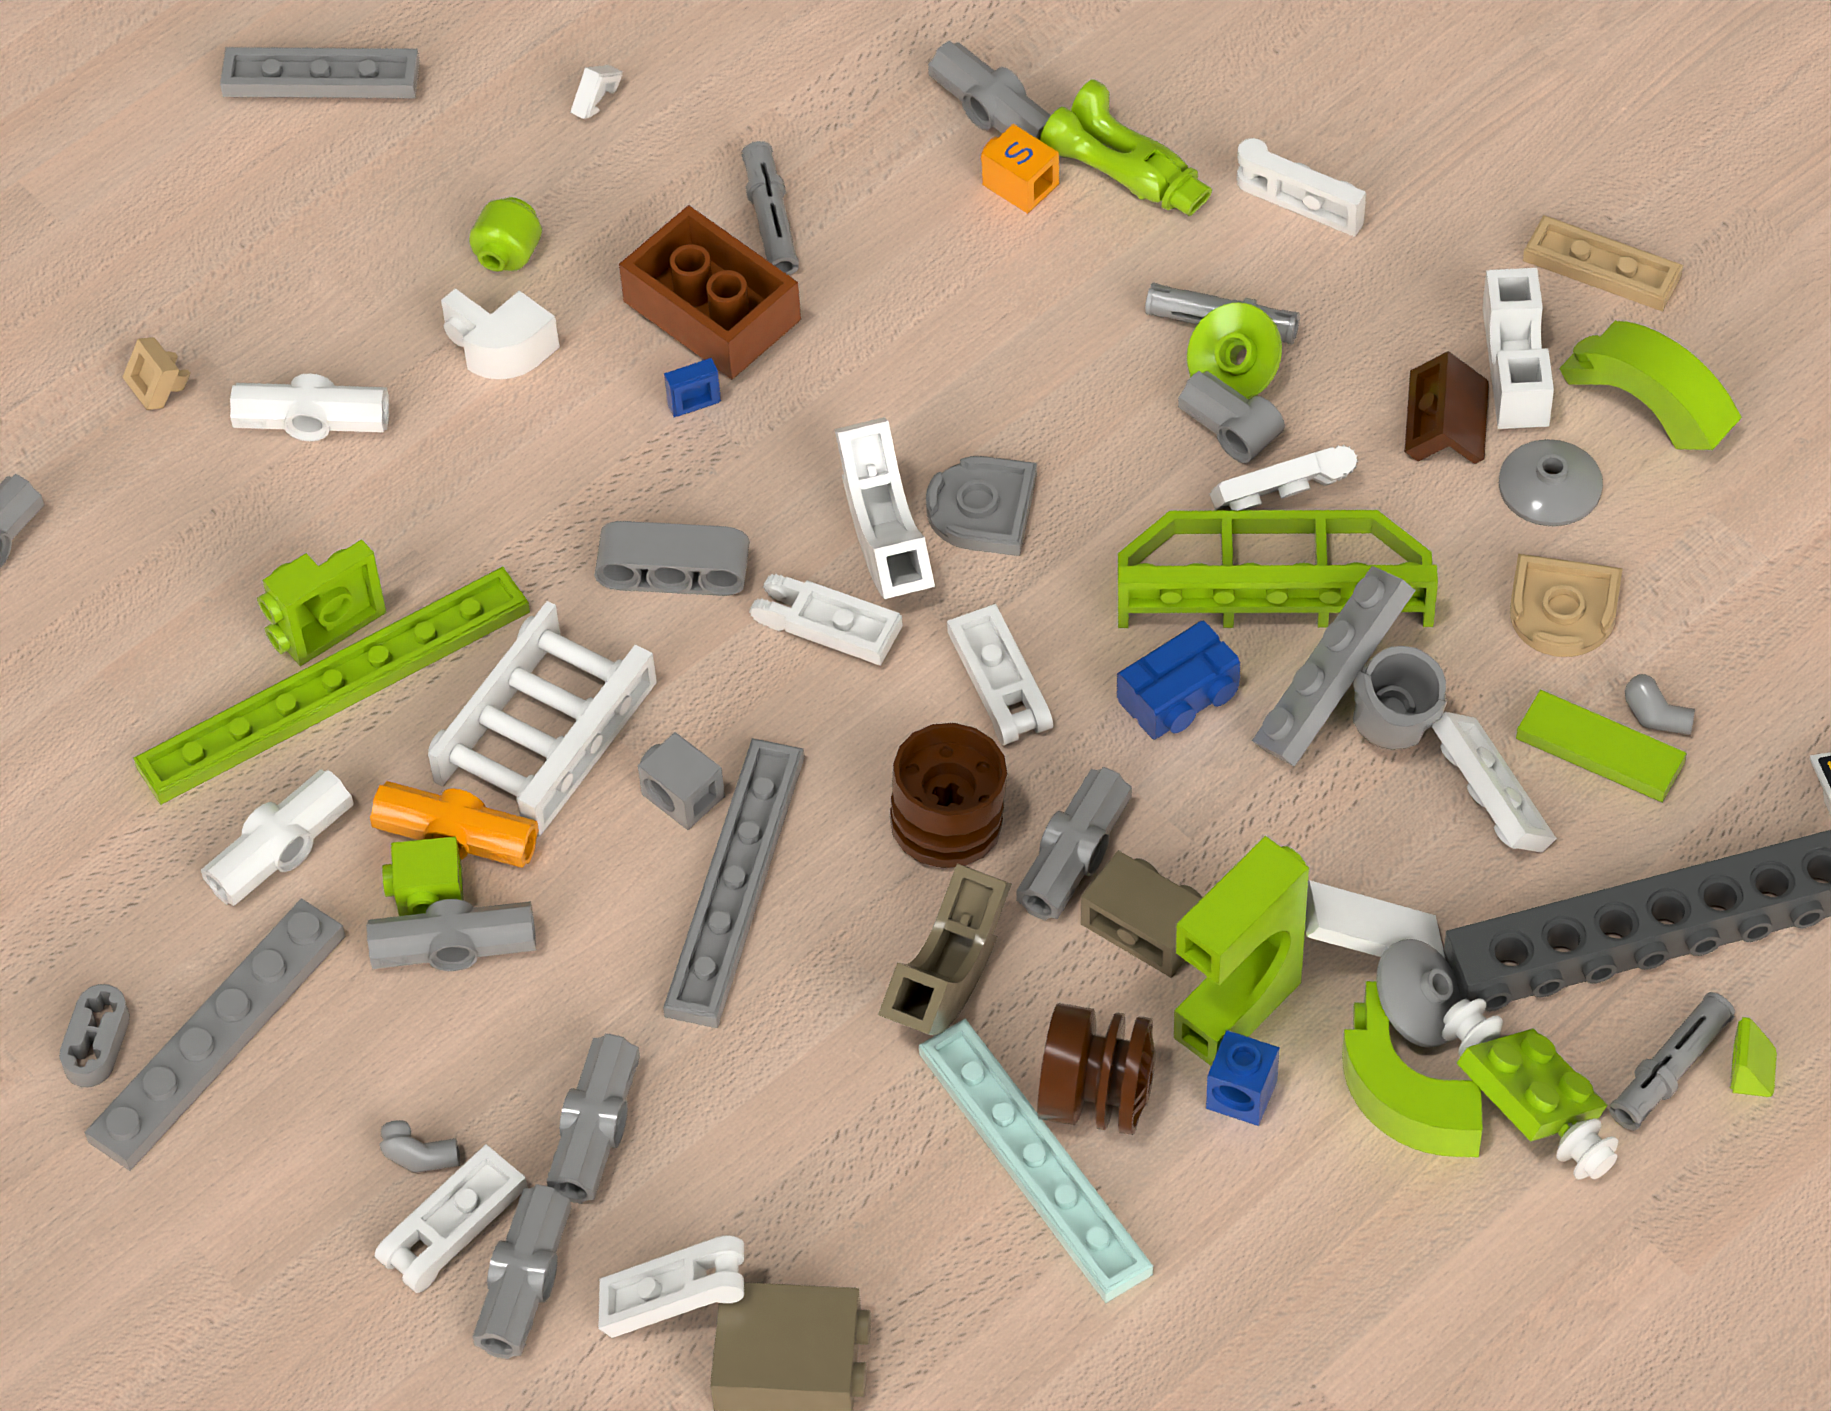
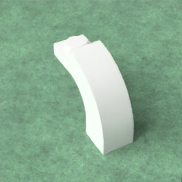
M883 417L835 429L844 471L842 479L851 516L868 570L877 590L884 599L935 587L925 537L917 529L904 494L888 420Z

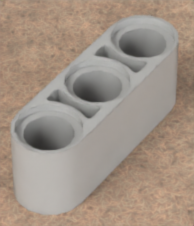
M614 521L606 524L601 529L594 576L602 586L621 591L716 596L734 595L744 588L750 540L744 532L726 526Z

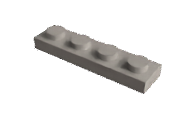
M226 47L220 86L223 97L415 98L420 59L418 49Z
M1372 566L1365 577L1358 582L1352 596L1334 622L1327 627L1323 638L1308 660L1296 672L1292 683L1277 705L1267 714L1263 725L1252 741L1267 753L1295 767L1357 677L1359 670L1368 661L1416 590L1403 579Z

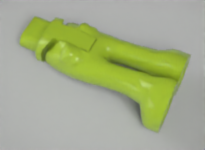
M1096 79L1089 80L1079 90L1071 110L1066 107H1060L1049 117L1041 133L1040 141L1058 151L1060 157L1078 159L1106 173L1126 186L1132 194L1137 195L1141 200L1148 199L1156 203L1162 201V208L1169 211L1176 207L1186 215L1191 216L1209 199L1212 193L1211 187L1198 180V171L1192 167L1188 168V165L1176 153L1158 141L1129 129L1113 118L1109 113L1110 93L1106 86Z

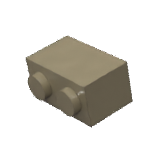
M1118 850L1081 895V925L1172 978L1185 961L1176 954V924L1203 897L1190 886H1179L1163 877L1149 862L1140 858L1133 859Z

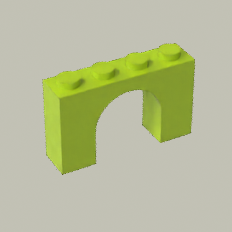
M1264 836L1176 924V954L1205 974L1207 978L1174 1010V1039L1210 1066H1212L1226 1030L1249 1037L1301 984L1309 867L1295 850L1288 846L1281 847L1267 836Z

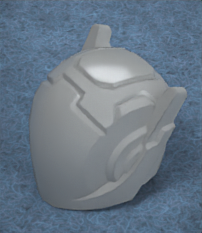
M1396 646L1382 650L1359 670L1357 677L1352 682L1355 691L1354 700L1356 702L1353 723L1365 739L1385 749H1407L1417 745L1425 730L1442 717L1447 704V698H1445L1446 679L1443 670L1431 656L1414 647Z

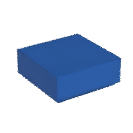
M712 358L664 373L667 404L673 417L721 402L718 370Z

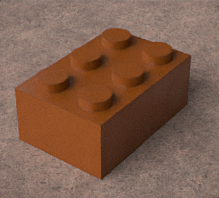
M690 205L686 206L619 263L623 301L702 359L712 358L717 370L731 380L801 320L798 282Z

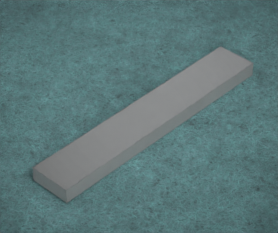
M752 738L663 1007L665 1018L718 1029L804 761L803 748Z

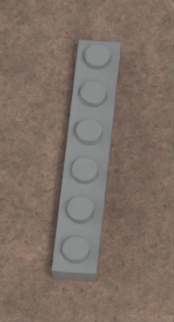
M301 898L85 1131L88 1143L131 1171L345 938L343 925Z

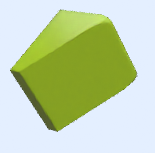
M1742 1017V1020L1738 1022L1733 1045L1730 1089H1733L1732 1093L1771 1097L1774 1094L1776 1048L1755 1022L1748 1017Z

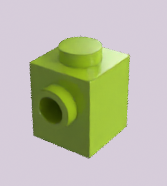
M456 836L391 843L392 864L382 865L385 897L395 896L399 916L426 913L430 905L441 900L459 899L464 901L462 863Z

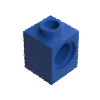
M1226 1030L1207 1075L1206 1109L1259 1126L1278 1081L1280 1047Z

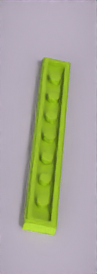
M502 566L133 757L135 766L159 804L162 805L530 613L529 602Z

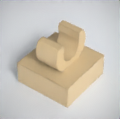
M155 337L137 339L122 376L146 410L164 408L170 391L178 392L184 390L191 374L188 369H178L175 365L178 358L177 354L165 351Z

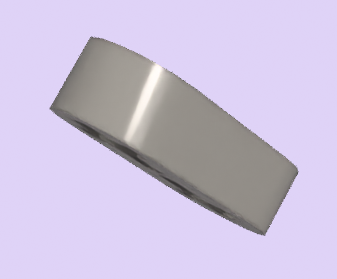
M98 984L85 990L77 1000L59 1055L66 1077L74 1085L79 1087L99 1085L109 1077L114 1068L130 1018L123 993L117 987L109 984ZM104 1005H111L113 1012H105L99 1027H97L93 1012H101ZM93 1044L97 1060L89 1059L85 1067H79L76 1059H85L90 1045Z

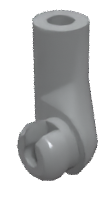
M1639 674L1630 680L1625 688V699L1643 727L1691 735L1695 709L1668 705L1656 681L1651 676Z
M403 1120L387 1122L381 1128L383 1141L379 1146L386 1158L409 1171L424 1172L460 1166V1153L456 1138L421 1143L411 1138V1128Z

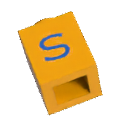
M1012 124L999 137L996 136L990 139L981 153L982 185L1027 214L1059 185V152L1015 124Z

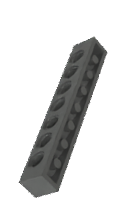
M1831 830L1447 930L1444 955L1454 973L1461 1000L1468 999L1471 1002L1481 998L1486 1002L1485 1011H1495L1505 1007L1511 1001L1533 995L1536 997H1548L1559 992L1564 987L1582 982L1600 983L1610 979L1616 973L1635 968L1643 970L1653 969L1669 959L1688 954L1694 956L1706 955L1716 950L1719 946L1741 940L1755 942L1765 938L1771 932L1793 926L1796 928L1811 927L1822 919L1831 917ZM1814 878H1821L1829 883H1820L1815 881ZM1761 892H1771L1776 894L1777 897H1769ZM1717 905L1725 908L1726 910L1719 911L1712 909L1709 906ZM1668 919L1675 924H1663L1657 920ZM1605 933H1617L1623 937L1612 938L1605 935ZM1562 946L1571 951L1560 952L1553 949V947ZM1512 960L1517 962L1519 965L1508 966L1502 964L1500 961Z

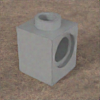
M676 732L661 745L656 744L648 749L638 765L642 795L687 830L725 797L722 767Z

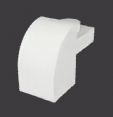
M456 288L441 300L445 320L444 330L456 345L464 347L467 369L476 375L490 379L518 377L535 369L560 348L555 316L520 290L492 314L488 313Z

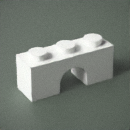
M1537 268L1486 270L1482 309L1498 429L1549 427L1554 387L1548 348L1542 349L1541 345L1543 306Z

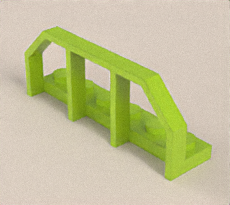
M1378 510L1168 511L1118 553V628H1129V613H1223V628H1234V613H1317L1318 628H1327L1329 613L1341 612L1352 596L1358 582L1365 577L1372 566L1403 579L1416 591L1401 612H1422L1423 627H1433L1438 586L1437 565H1432V552ZM1372 533L1407 562L1399 565H1367L1360 562L1346 565H1327L1326 534ZM1174 534H1221L1222 565L1192 563L1186 566H1155L1140 562ZM1232 534H1314L1315 565L1311 563H1296L1293 565L1244 563L1233 565Z

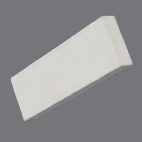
M1311 880L1308 881L1305 930L1308 938L1379 957L1383 955L1389 946L1405 939H1416L1429 944L1445 958L1436 915Z

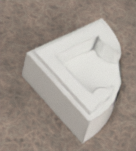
M611 65L585 67L570 112L583 119L597 114L600 109L596 107V104L606 91L614 94L622 78L623 71Z

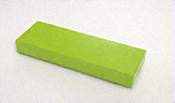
M1541 689L1518 726L1516 739L1662 803L1684 766L1687 755L1682 750Z

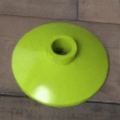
M1236 302L1215 308L1203 317L1191 335L1187 349V365L1190 376L1192 377L1198 371L1202 373L1208 371L1248 400L1257 396L1270 384L1279 368L1282 355V341L1279 330L1266 312L1251 304ZM1243 349H1247L1244 361L1238 365L1236 360L1238 353Z

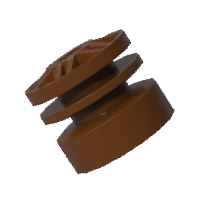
M958 723L932 724L913 732L899 746L893 763L890 823L892 836L905 853L923 864L939 868L956 867L957 864L966 866L984 858L997 844L1003 823V800L1006 793L1008 773L1005 756L995 741L974 727Z
M1062 1003L1056 1004L1051 1017L1042 1061L1038 1092V1119L1075 1125L1081 1116L1085 1101L1095 1103L1097 1129L1106 1130L1113 1106L1119 1107V1133L1133 1135L1136 1131L1139 1117L1144 1107L1148 1104L1156 1061V1050L1152 1037L1153 1019L1138 1016L1132 1030L1131 1039L1126 1040L1124 1039L1126 1022L1124 1013L1116 1012L1114 1014L1106 1036L1096 1035V1017L1093 1008Z

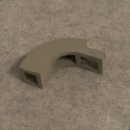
M957 864L934 926L924 946L910 963L903 964L897 962L878 1015L928 1035H939L944 1032L957 1018L982 975L998 937L993 935L1012 884Z

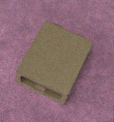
M744 1282V1297L734 1303H719L710 1383L714 1411H853L854 1397H864L866 1389V1362H857L858 1346L869 1345L871 1311L861 1310L859 1288Z

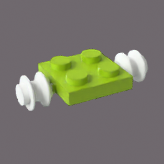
M1464 999L1456 1003L1443 1019L1446 1025L1442 1032V1037L1445 1041H1452L1457 1038L1462 1041L1458 1051L1461 1057L1456 1064L1530 1142L1558 1133L1561 1140L1557 1151V1159L1563 1162L1573 1158L1577 1162L1573 1173L1576 1179H1583L1588 1176L1592 1179H1597L1604 1175L1617 1160V1155L1614 1152L1618 1146V1139L1611 1136L1602 1140L1598 1136L1601 1129L1599 1117L1608 1105L1593 1090L1590 1081L1580 1073L1575 1072L1556 1052L1554 1044L1547 1037L1539 1034L1534 1028L1499 1038L1503 1020L1500 1016H1492L1487 1019L1483 1016L1486 1009V1002L1483 999H1475L1471 1002L1468 999Z

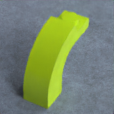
M1614 321L1601 336L1592 335L1584 338L1575 345L1573 354L1559 368L1568 384L1610 385L1623 389L1637 397L1656 415L1676 449L1713 450L1742 418L1726 389L1697 357L1671 338L1636 323Z
M1366 981L1364 1002H1354L1353 1029H1344L1342 1065L1345 1080L1357 1106L1379 1130L1412 1149L1439 1156L1479 1157L1482 1137L1481 1089L1473 1080L1435 1079L1424 1076L1407 1066L1397 1055L1391 1043L1389 1019L1379 999L1377 981Z

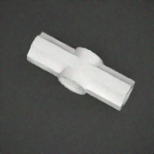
M309 373L296 376L291 381V384L236 383V385L232 386L230 418L233 428L285 429L292 437L310 442L324 439L329 434V431L384 432L388 427L389 395L387 387L335 386L328 378Z
M320 769L278 805L268 802L256 808L244 823L242 835L201 869L203 880L226 905L231 904L235 906L277 869L280 872H288L299 866L310 853L314 838L354 805L351 794L343 786L341 780L331 771Z

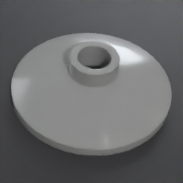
M1537 440L1518 447L1505 459L1499 474L1500 494L1508 508L1522 519L1542 526H1563L1583 519L1593 511L1602 494V474L1595 460L1578 446L1560 440ZM1546 472H1554V473H1557V474H1554V475H1553V474H1548V473H1546Z
M1405 939L1392 944L1384 951L1377 968V990L1386 1016L1404 1038L1418 1046L1436 1047L1448 1042L1442 1037V1032L1446 1025L1443 1019L1446 1013L1456 1003L1461 1001V995L1451 966L1436 949L1420 940Z

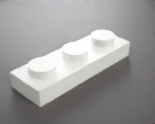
M1444 712L1442 717L1432 724V728L1442 742L1440 746L1441 751L1452 764L1459 767L1469 782L1467 789L1472 798L1485 807L1496 823L1494 830L1502 842L1513 849L1518 848L1543 853L1557 838L1478 720L1474 717Z

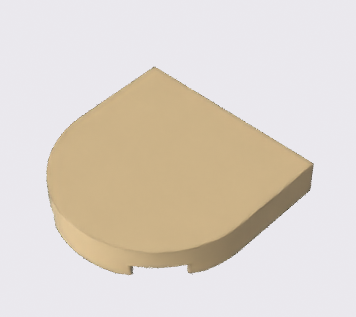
M1518 554L1510 603V619L1514 630L1527 645L1551 656L1573 657L1595 650L1606 641L1614 627L1623 568Z

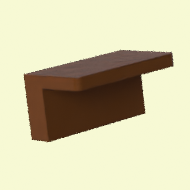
M1449 351L1410 370L1404 452L1419 462L1447 447H1451L1473 464L1484 460L1488 380Z

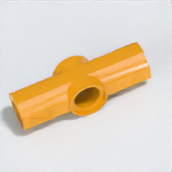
M386 781L384 785H379L373 799L370 815L372 828L417 840L456 836L461 860L467 857L469 853L521 868L525 864L530 863L539 832L537 821L487 808L478 797L470 792L451 788L444 790L441 795L389 781Z

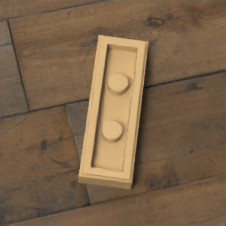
M1543 215L1523 254L1524 262L1662 312L1678 284L1683 270L1682 264Z

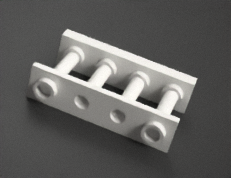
M546 601L535 616H529L524 621L519 630L517 640L446 730H440L434 736L428 749L434 783L443 787L458 767L516 796L520 817L537 821L539 829L537 836L540 837L657 683L653 653L634 645L623 660L619 659L613 662L561 636L556 605ZM548 652L604 680L605 684L594 698L590 697L584 700L531 672ZM517 690L576 719V722L565 737L559 736L556 739L502 712V710ZM489 728L546 757V761L535 776L529 775L526 778L473 751L472 748Z

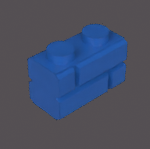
M1204 620L1199 621L1118 672L1117 698L1133 719H1137L1138 724L1153 740H1156L1168 731L1172 733L1183 731L1193 722L1196 713L1213 704L1218 707L1227 703L1235 695L1240 685V661L1224 641H1220L1219 636Z

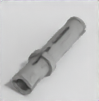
M764 141L752 142L743 148L741 154L749 180L745 187L747 197L755 206L767 260L787 275H791L798 270L799 260L796 257L790 225L783 202V197L786 193L784 180L777 175L772 155V146Z
M1158 283L1151 284L1145 305V313L1147 315L1167 317L1198 324L1204 316L1219 306L1236 302L1251 304L1260 308L1272 318L1279 330L1281 341L1291 345L1294 343V339H1296L1300 322L1299 312L1257 305L1255 299L1245 298L1244 301L1230 300L1214 295L1176 289Z
M1715 992L1707 993L1703 1001L1683 1024L1675 1030L1652 1059L1643 1060L1637 1066L1635 1079L1610 1104L1609 1112L1617 1123L1629 1130H1637L1641 1126V1122L1661 1099L1667 1100L1672 1097L1678 1089L1677 1081L1704 1052L1706 1047L1726 1024L1735 1017V1009L1726 998Z

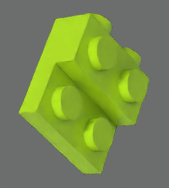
M362 539L347 549L336 551L326 562L319 566L307 553L291 563L280 565L270 576L262 580L265 593L257 597L262 612L271 622V624L264 628L270 643L280 654L287 651L300 667L387 613L374 552Z

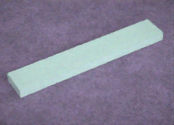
M966 1019L961 1020L941 1034L935 1035L919 1045V1055L1105 1303L1153 1275V1265L1044 1121L1038 1119L1035 1109Z

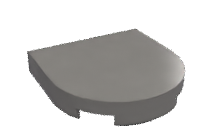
M971 456L960 459V464L954 465L942 473L938 472L930 481L926 492V512L932 529L944 541L959 548L1020 556L1037 477V463L986 456Z

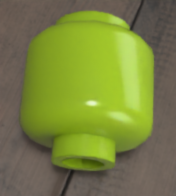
M513 197L492 200L483 208L471 229L469 243L473 253L485 268L496 272L520 270L528 263L540 241L542 227L535 210L525 201Z

